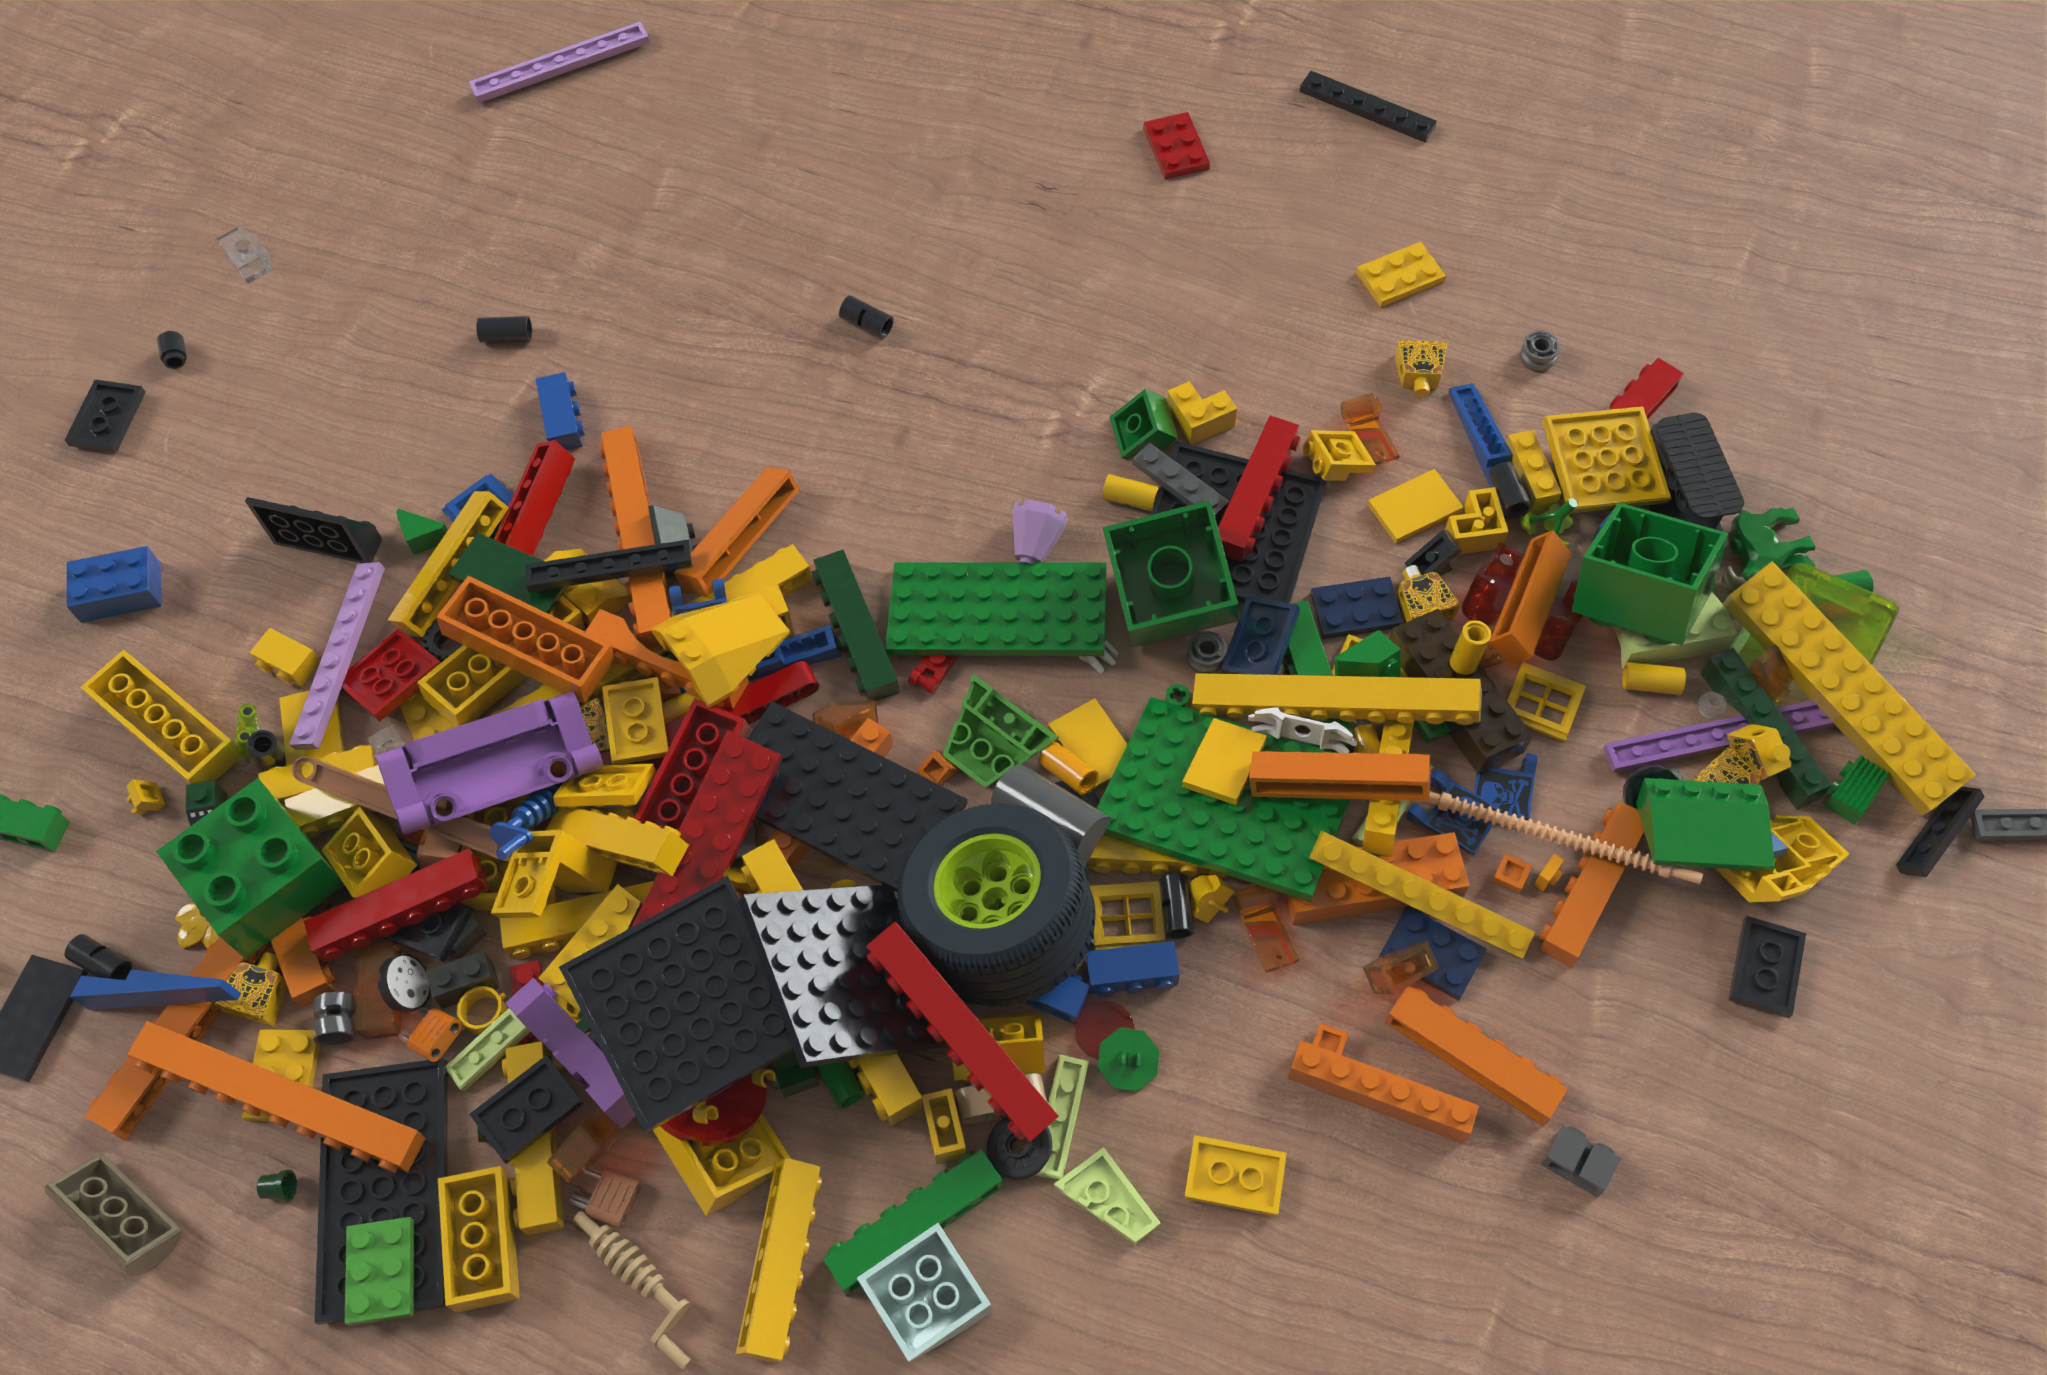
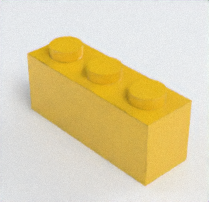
M1534 430L1508 435L1506 443L1512 452L1511 462L1531 497L1532 513L1534 515L1548 511L1552 504H1558L1562 492Z

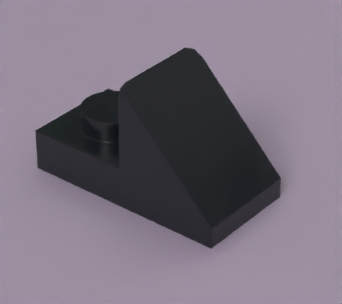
M1443 529L1405 562V565L1407 567L1416 565L1421 575L1436 572L1441 576L1453 570L1449 562L1460 554L1462 550L1449 530Z

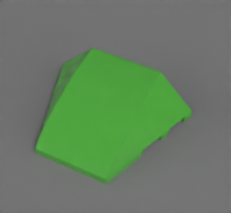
M972 674L966 698H963L962 709L957 722L954 723L943 756L987 789L1000 780L1010 768L1023 764L1059 739V737L1000 695L979 677Z

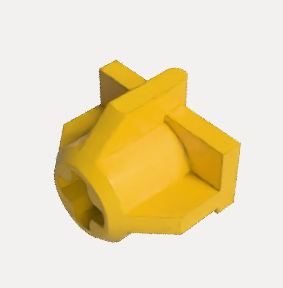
M1216 874L1195 878L1189 885L1192 915L1208 924L1219 910L1227 913L1229 909L1225 903L1235 892L1234 889L1224 884L1220 876Z

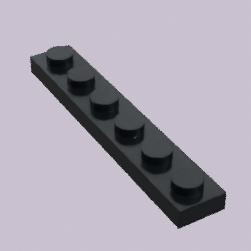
M1310 71L1300 85L1299 92L1425 143L1436 128L1437 121L1314 71Z
M688 539L525 564L526 587L528 592L690 568L693 567L691 547Z

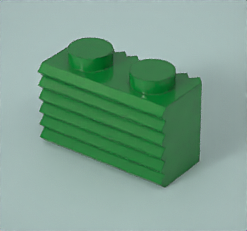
M1861 755L1854 763L1848 760L1839 772V775L1843 776L1840 783L1834 780L1832 786L1825 793L1829 798L1824 806L1854 825L1864 815L1891 776L1890 772H1886L1885 769L1880 768L1879 765H1875L1874 762H1870L1869 759H1865Z

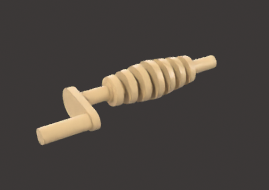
M583 1211L578 1212L573 1221L590 1236L589 1245L593 1250L597 1249L596 1254L600 1259H604V1264L608 1269H612V1274L616 1278L621 1277V1281L626 1285L631 1284V1288L634 1291H642L641 1296L650 1299L655 1297L669 1311L667 1317L651 1337L650 1342L654 1346H658L683 1371L686 1370L692 1363V1360L667 1337V1334L688 1311L690 1303L686 1299L677 1301L663 1287L665 1279L661 1274L656 1275L657 1269L653 1264L649 1265V1259L646 1255H641L642 1251L637 1246H632V1242L627 1239L622 1240L623 1236L618 1232H613V1229L608 1225L599 1227Z

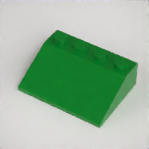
M1644 778L1636 805L1654 865L1774 871L1775 861L1769 805L1761 785Z

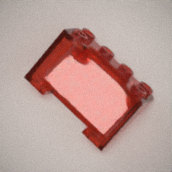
M1501 542L1498 544L1476 573L1462 603V612L1465 617L1471 621L1476 620L1485 623L1494 632L1516 578L1515 573L1524 554ZM1500 555H1509L1513 559V564L1505 565L1502 563ZM1574 580L1563 599L1555 596L1548 619L1544 624L1541 637L1534 651V654L1548 661L1558 659L1585 615L1572 612L1574 603L1573 593L1576 592L1578 584Z

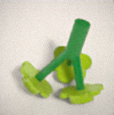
M1570 498L1563 506L1552 504L1548 511L1539 516H1535L1532 510H1530L1528 514L1519 518L1520 525L1523 530H1527L1528 535H1533L1537 531L1535 522L1545 520L1543 527L1546 531L1554 530L1557 535L1562 534L1564 529H1569L1573 525V520L1569 515L1578 506V503L1575 499ZM1562 540L1563 543L1568 547L1569 543L1565 540Z

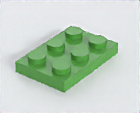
M406 1217L347 1226L345 1324L351 1326L414 1316V1219Z

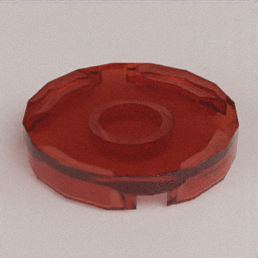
M1113 1001L1089 1004L1080 1012L1076 1021L1075 1037L1080 1049L1087 1056L1098 1060L1100 1043L1120 1027L1134 1029L1133 1019L1122 1005Z

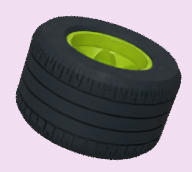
M992 803L990 805L985 804L984 806L979 805L967 810L964 809L940 821L915 844L905 860L898 881L897 903L900 919L908 937L961 1000L988 1007L1013 1006L1016 1003H1025L1027 1000L1037 999L1040 995L1043 996L1045 995L1044 993L1055 989V986H1059L1060 982H1064L1065 978H1068L1074 972V969L1078 967V964L1081 963L1093 937L1095 927L1094 899L1074 843L1068 834L1050 817L1029 807L1017 804Z

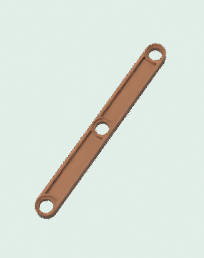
M303 756L295 760L292 766V774L299 782L397 819L384 784L316 758ZM306 762H310L313 765V773L305 778L301 770ZM438 805L435 806V810L440 816L445 817L451 813L449 809ZM464 815L423 829L495 858H498L496 850L502 846L492 839L490 825ZM508 856L503 861H510L511 857Z

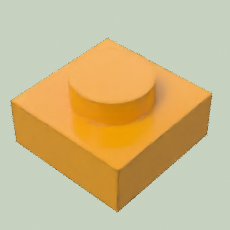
M1554 853L1533 886L1544 892L1549 884L1555 886L1564 873L1560 870L1564 859Z

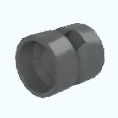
M328 992L314 998V1017L318 1019L314 1022V1041L316 1043L339 1045L354 1040L355 1021L350 1018L355 1013V999L352 994Z

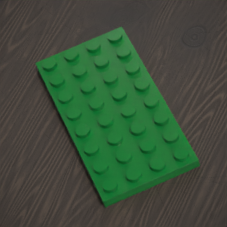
M894 562L885 651L887 655L1104 656L1107 562H1035L1034 565L1021 562Z

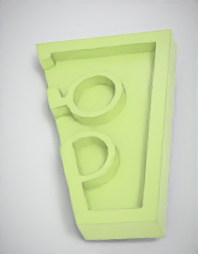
M1104 1147L1054 1183V1188L1135 1245L1161 1225L1160 1221Z

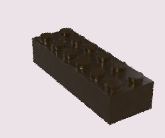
M1438 608L1393 628L1389 639L1401 649V668L1408 678L1481 680L1480 722L1461 725L1454 721H1445L1450 729L1449 735L1477 774H1481L1524 754L1533 735L1480 664L1472 674L1468 675L1459 674L1452 669L1450 657L1459 635Z

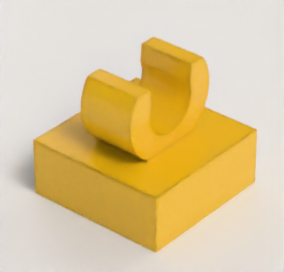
M133 779L126 786L129 792L126 800L134 805V808L131 810L132 814L143 815L147 810L160 811L166 805L156 782Z

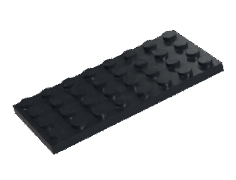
M773 701L747 737L748 740L779 753L783 757L756 813L755 819L897 892L898 881L905 860L915 844L932 827H935L936 824L952 814L955 815L957 812H961L968 804L967 798Z
M440 1058L436 1062L424 1060L323 1074L322 1092L418 1130L426 1139L408 1173L397 1169L396 1173H392L379 1167L380 1161L371 1157L368 1162L352 1156V1150L342 1146L341 1150L338 1151L323 1144L325 1139L321 1137L315 1323L318 1325L345 1321L347 1226L406 1217L414 1219V1311L447 1307L445 1304L438 1178L447 1177L448 1072L446 1071V1065L448 1061L445 1058Z

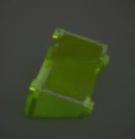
M1804 563L1792 565L1786 576L1866 660L1873 665L1899 612L1898 606L1889 599Z

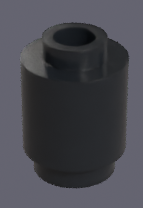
M174 331L161 333L157 337L161 361L168 368H181L187 359L183 336Z

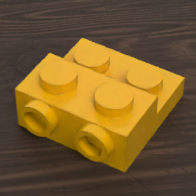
M1311 430L1303 444L1304 456L1310 457L1313 462V471L1316 474H1320L1323 480L1346 481L1349 473H1372L1376 466L1355 431Z

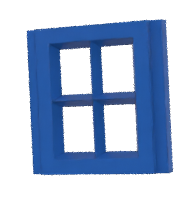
M491 473L448 502L441 510L454 522L461 512L460 508L467 503L474 491H485L487 489L507 506H509L513 494ZM499 522L489 538L494 539L501 522Z

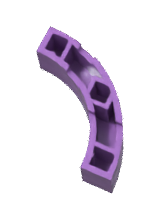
M532 978L505 1004L540 1041L542 1040L558 1061L586 1088L588 1094L600 1108L622 1129L635 1117V1114L593 1032L591 1031L587 1034L578 1029L575 1020L556 1002L555 998L559 995L547 982L541 986Z

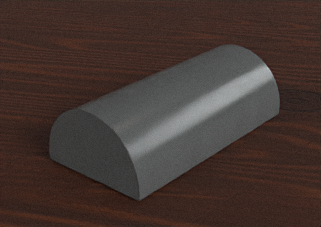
M1023 764L1013 766L1005 772L998 781L991 798V804L1007 803L1022 805L1050 817L1068 834L1074 843L1083 869L1112 819Z

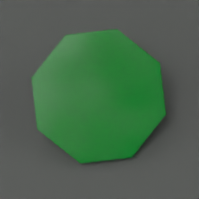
M1120 1027L1100 1043L1097 1068L1113 1089L1138 1092L1157 1076L1159 1050L1144 1030Z

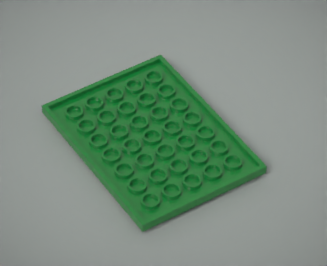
M1150 697L1097 806L1098 810L1112 818L1103 835L1312 902L1325 866L1310 859L1309 856L1321 831L1337 837L1351 799L1252 797L1250 780L1248 779L1237 805H1233L1183 788L1182 781L1213 718L1248 730H1252V727L1216 716L1200 715V711L1183 706H1175L1169 702ZM1264 733V735H1267V740L1262 752L1336 753L1282 736L1277 739L1270 734Z

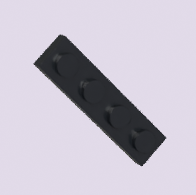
M1962 786L1945 799L1897 862L1896 866L1899 872L1926 878L1984 799L1982 790Z

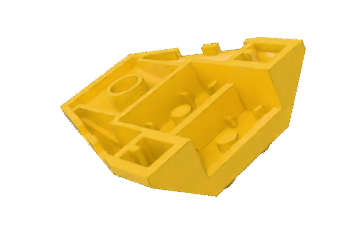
M761 594L675 615L651 629V632L665 651L670 649L689 673L694 689L708 708L734 694L738 690L741 681L748 674L751 676L756 670L757 664L765 656L769 657L790 634V630Z
M1776 815L1774 820L1770 819L1771 832L1788 849L1784 856L1774 858V871L1715 869L1749 903L1782 901L1806 893L1845 861L1850 853L1810 816Z

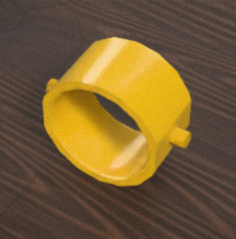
M486 986L474 987L468 990L460 998L457 1005V1015L462 1022V1030L467 1028L473 1035L477 1036L486 1030L508 1009L503 1001L507 997L504 992L498 995L493 988ZM489 997L497 999L498 1010L489 1022L476 1026L468 1023V1012L476 1001Z

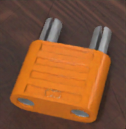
M424 1006L421 1008L423 1011L418 1009L417 1012L420 1016L424 1017L412 1034L406 1030L401 1031L405 1036L399 1034V1039L407 1043V1047L411 1051L431 1062H436L443 1056L462 1030V1022L437 1008L430 1009Z

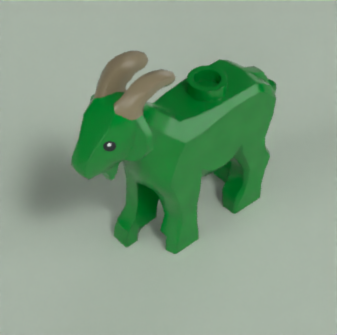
M1783 507L1770 508L1763 514H1753L1746 510H1741L1739 515L1732 520L1729 537L1731 540L1730 547L1734 554L1739 555L1746 567L1740 577L1734 574L1731 566L1727 567L1726 574L1722 577L1723 586L1727 591L1734 592L1772 561L1781 571L1795 568L1804 571L1814 570L1816 565L1807 555H1795L1815 550V544L1810 536L1789 542H1779L1775 531L1772 529L1776 524H1798L1800 518L1794 507L1783 509Z

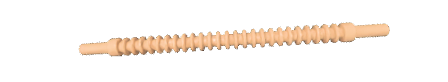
M1430 792L1429 801H1424L1437 805L1438 809L1443 811L1451 809L1453 814L1458 811L1460 816L1468 814V818L1475 816L1477 821L1480 818L1484 819V823L1491 821L1493 826L1496 823L1500 824L1501 828L1508 826L1509 831L1515 828L1517 833L1524 831L1526 836L1529 833L1533 834V838L1541 836L1542 841L1548 838L1550 843L1557 841L1559 846L1562 843L1566 844V848L1574 846L1575 851L1581 848L1583 853L1590 851L1592 856L1597 853L1600 854V858L1607 856L1609 861L1612 858L1616 859L1617 863L1624 861L1625 866H1628L1630 863L1633 864L1635 869L1638 866L1642 867V871L1650 869L1651 874L1656 871L1659 876L1664 878L1673 876L1700 885L1703 873L1680 866L1654 865L1650 854L1643 856L1641 851L1633 853L1632 848L1626 851L1624 846L1617 848L1615 843L1609 846L1607 841L1600 843L1598 838L1592 841L1590 836L1583 838L1581 833L1576 836L1574 831L1566 833L1565 828L1559 831L1557 826L1550 828L1548 823L1545 826L1541 825L1540 821L1533 823L1531 818L1526 821L1524 816L1517 818L1515 813L1509 816L1507 811L1504 813H1500V809L1493 811L1491 806L1488 808H1484L1483 804L1476 806L1475 801L1469 804L1467 799L1460 801L1458 796L1454 799L1451 794L1445 792L1441 795Z

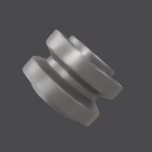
M1533 331L1524 340L1520 352L1521 362L1524 366L1534 371L1548 370L1555 363L1560 343L1550 332Z
M1201 631L1195 634L1188 644L1187 661L1189 666L1195 672L1214 674L1221 670L1227 651L1225 640L1219 634L1212 631ZM1203 651H1209V652H1211L1212 654H1210V655H1205V654H1203L1202 652H1203Z

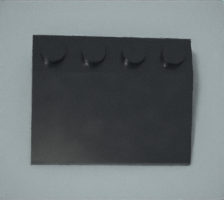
M247 497L245 500L275 545L358 563H372L383 540L376 526L367 521L359 522L344 516H333L316 510L310 511L293 505L287 506Z

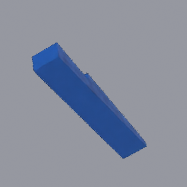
M1474 383L1449 388V395L1489 487L1493 488L1488 476L1489 471L1499 463H1512V452ZM1522 483V485H1523V487H1524V489H1525V491H1526V494H1527V496H1528V498H1529V500H1530V502H1531V497H1530V495L1528 494V492H1527V490H1526L1524 484ZM1502 508V512H1503L1504 518H1507V516H1506V514H1505V512H1504V510H1503V508Z
M827 625L784 640L769 657L765 656L757 664L756 670L751 676L747 675L748 681L769 676L799 661H806L808 665L842 657L836 634L831 625ZM679 687L681 694L686 692L684 688Z
M131 970L126 980L81 976L70 998L89 1010L231 1001L238 1000L241 993L223 979Z

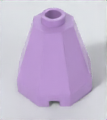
M1028 499L1024 500L1023 505H1021L1020 501H1016L1012 511L1016 559L1021 563L1034 565L1035 562H1044L1066 529L1068 521L1066 512L1061 510L1059 515L1055 512V506L1044 502Z

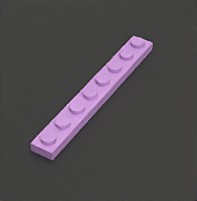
M640 21L469 81V84L477 102L481 103L650 43Z
M380 562L357 564L289 744L295 750L319 749L385 570V567Z

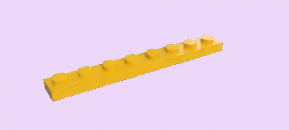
M1320 832L1309 856L1310 859L1519 958H1524L1535 933L1522 925L1326 832Z

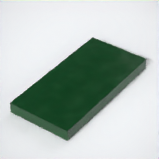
M480 533L475 535L449 572L450 579L462 584L468 576L473 577L547 614L551 613L567 587L528 592L525 564L544 561Z

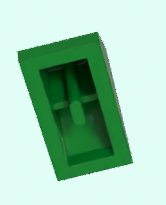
M402 509L396 511L404 538L413 555L437 547L448 531L444 523Z

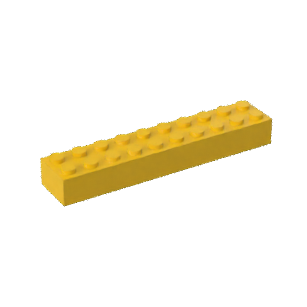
M1773 561L1732 592L1722 605L1827 717L1834 722L1870 762H1874L1875 765H1879L1886 772H1890L1891 776L1887 781L1920 816L1932 811L1976 776L1972 769Z
M774 839L742 856L745 864L741 868L744 879L752 892L757 890L755 894L803 890ZM897 1054L847 1061L851 1069L858 1068V1081L865 1094L868 1096L872 1093L875 1099L872 1100L873 1108L881 1122L887 1120L890 1127L923 1108L922 1096Z

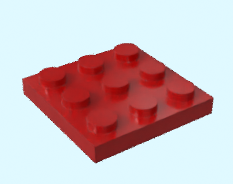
M398 628L348 669L341 689L380 722L404 701L412 697L420 689L417 682L441 662Z

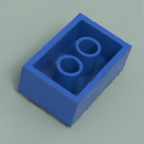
M148 546L67 562V608L81 623L162 606L161 562Z

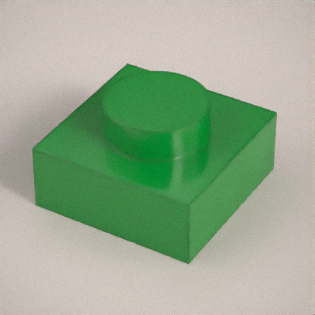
M1414 721V726L1426 744L1449 735L1450 729L1445 721L1441 724Z

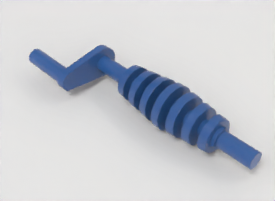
M563 782L532 792L512 812L510 821L507 823L497 822L491 826L490 835L497 844L502 845L496 850V856L500 860L506 859L520 847L527 845L533 840L532 833L527 829L553 817L558 812L559 807L555 806L553 796Z

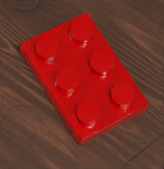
M1188 112L1143 122L1144 132L1164 179L1210 169V161Z

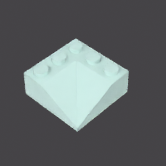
M939 1223L857 1277L865 1294L909 1363L967 1330L992 1312L991 1303Z

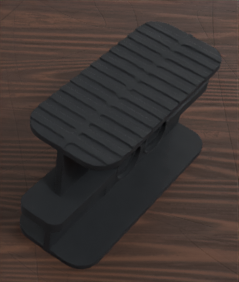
M1687 413L1662 418L1652 426L1650 434L1656 445L1672 499L1669 503L1649 505L1652 512L1724 532L1720 524L1722 517L1739 513L1745 502L1710 422L1706 416L1700 413ZM1726 540L1724 551L1729 544L1728 540Z

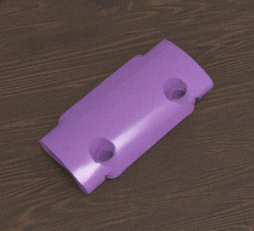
M573 691L547 700H538L406 743L405 746L375 755L383 782L404 835L603 768L600 752L596 744H592L579 703ZM556 761L562 763L565 768V772L560 778L554 777L550 772L552 763ZM442 799L449 801L452 805L451 813L445 817L438 815L435 810L437 802Z

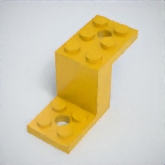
M627 808L599 810L605 815H608L609 812L617 814L624 820L627 817L633 818L634 815ZM563 830L530 831L533 835V840L512 853L491 914L498 918L541 917L552 884L566 893L608 892L618 862L606 859Z

